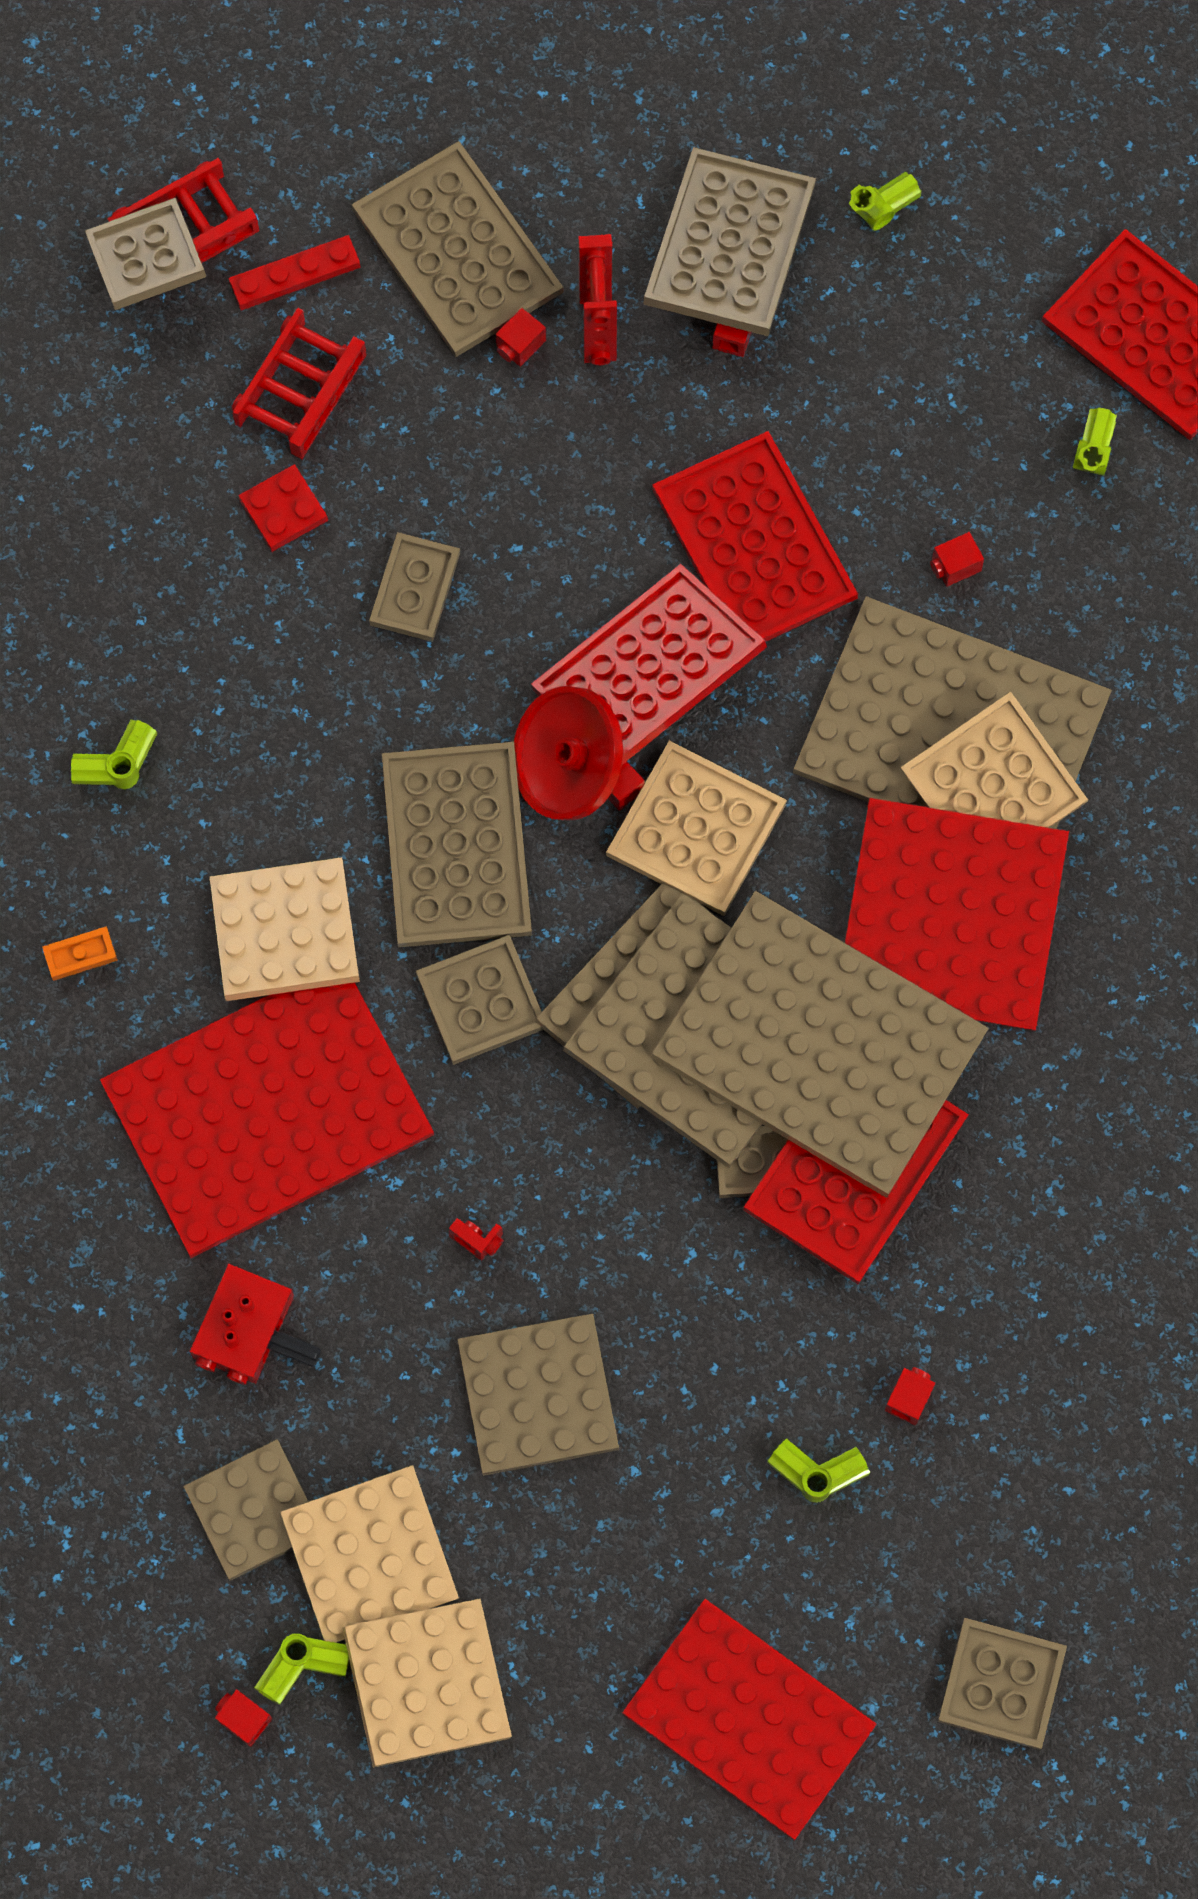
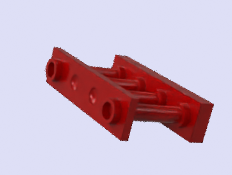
M219 158L211 162L201 163L196 167L195 171L129 207L117 209L111 217L107 218L108 222L176 198L177 203L180 201L200 232L199 236L192 240L201 263L259 232L257 216L251 207L244 211H238L219 182V179L224 177L222 162ZM207 186L228 217L226 221L217 226H210L191 196Z
M611 234L578 236L580 304H584V363L606 365L610 361H616L617 300L612 301Z
M297 308L292 317L289 315L284 320L280 329L281 335L245 393L239 394L236 397L231 410L233 411L235 425L240 428L246 418L250 416L288 436L291 454L303 459L367 354L365 342L353 336L349 345L344 344L341 346L304 327V311ZM296 338H299L336 357L337 364L332 371L328 370L325 372L288 353ZM283 364L320 383L321 390L316 398L313 396L308 398L271 379L279 365ZM266 390L303 409L305 416L300 424L295 423L293 425L255 405L263 391Z

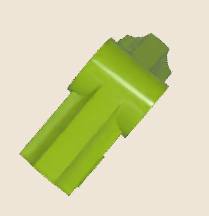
M904 172L879 189L858 185L850 192L851 200L849 204L868 223L871 229L876 231L887 225L893 219L896 212L921 197V190L916 179L911 174Z
M1104 408L1090 409L1083 438L1079 440L1073 464L1074 469L1105 475L1111 452L1109 445L1117 417L1110 410Z
M130 720L114 753L73 754L71 760L72 784L114 785L120 789L133 787L139 779V770L157 736V731L144 722ZM121 765L131 767L129 772L123 775L116 774L115 770Z
M786 1438L767 1461L771 1467L798 1488L807 1500L817 1503L824 1501L829 1495L870 1475L867 1463L857 1447L818 1465ZM814 1476L821 1477L826 1483V1489L821 1492H814L808 1487L807 1481Z
M291 1634L283 1640L281 1648L254 1689L272 1702L280 1705L303 1669L346 1677L349 1663L347 1646L345 1644L307 1638L302 1634ZM294 1643L302 1644L307 1650L306 1655L300 1660L290 1659L286 1654L290 1645Z

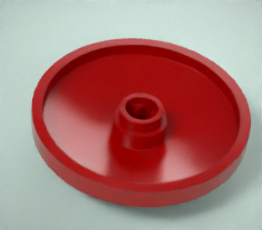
M561 686L550 689L536 698L520 720L514 738L518 788L526 802L539 814L558 820L581 819L592 814L602 806L617 783L623 759V739L620 725L609 704L591 690L580 687Z

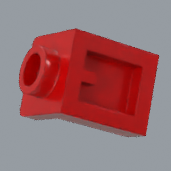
M457 1218L449 1227V1237L481 1261L487 1254L493 1256L504 1241L500 1238L503 1235V1229L499 1224H496L485 1238L482 1237V1230L468 1220L466 1223H463Z

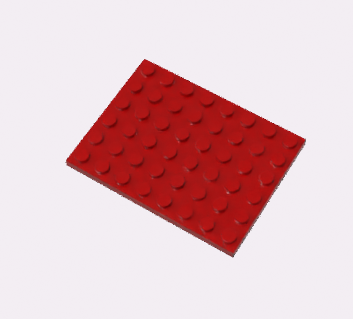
M355 982L268 995L100 1079L190 1258L434 1135L430 1123Z

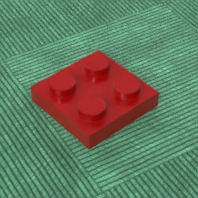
M295 464L238 495L241 504L271 552L328 521L325 511Z

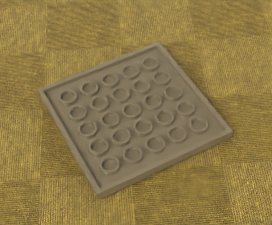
M682 893L565 1044L563 1051L727 1168H730L762 1124L651 1058L653 1051L731 930L730 926Z

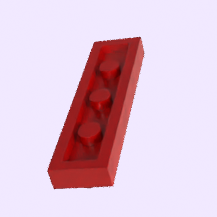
M347 235L230 277L229 283L240 310H244L361 268L351 239Z

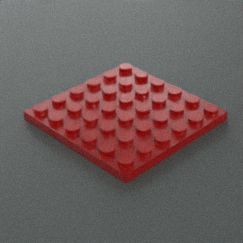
M869 798L845 944L976 1021L1035 1031L1069 831Z

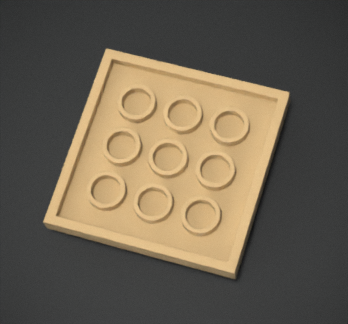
M1012 692L1003 696L901 767L902 772L928 808L1050 828L1088 802L1084 793Z
M669 741L609 846L606 856L660 884L665 883L694 898L701 905L725 916L786 806L787 800Z
M342 857L210 877L226 1001L360 982Z
M413 1465L280 1512L324 1641L336 1643L344 1640L343 1628L345 1626L427 1610L459 1598Z
M481 1599L353 1624L343 1628L373 1768L506 1740L512 1737Z

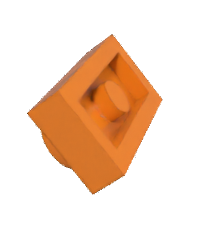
M107 926L42 946L53 981L118 961Z

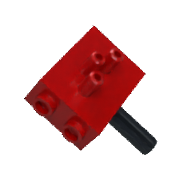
M228 1264L190 1353L192 1358L196 1359L195 1365L210 1372H214L215 1368L228 1372L226 1376L228 1379L246 1385L247 1381L257 1383L270 1351L314 1367L320 1358L321 1349L279 1332L294 1298L292 1289Z

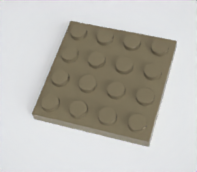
M593 1314L458 1339L483 1476L619 1450Z

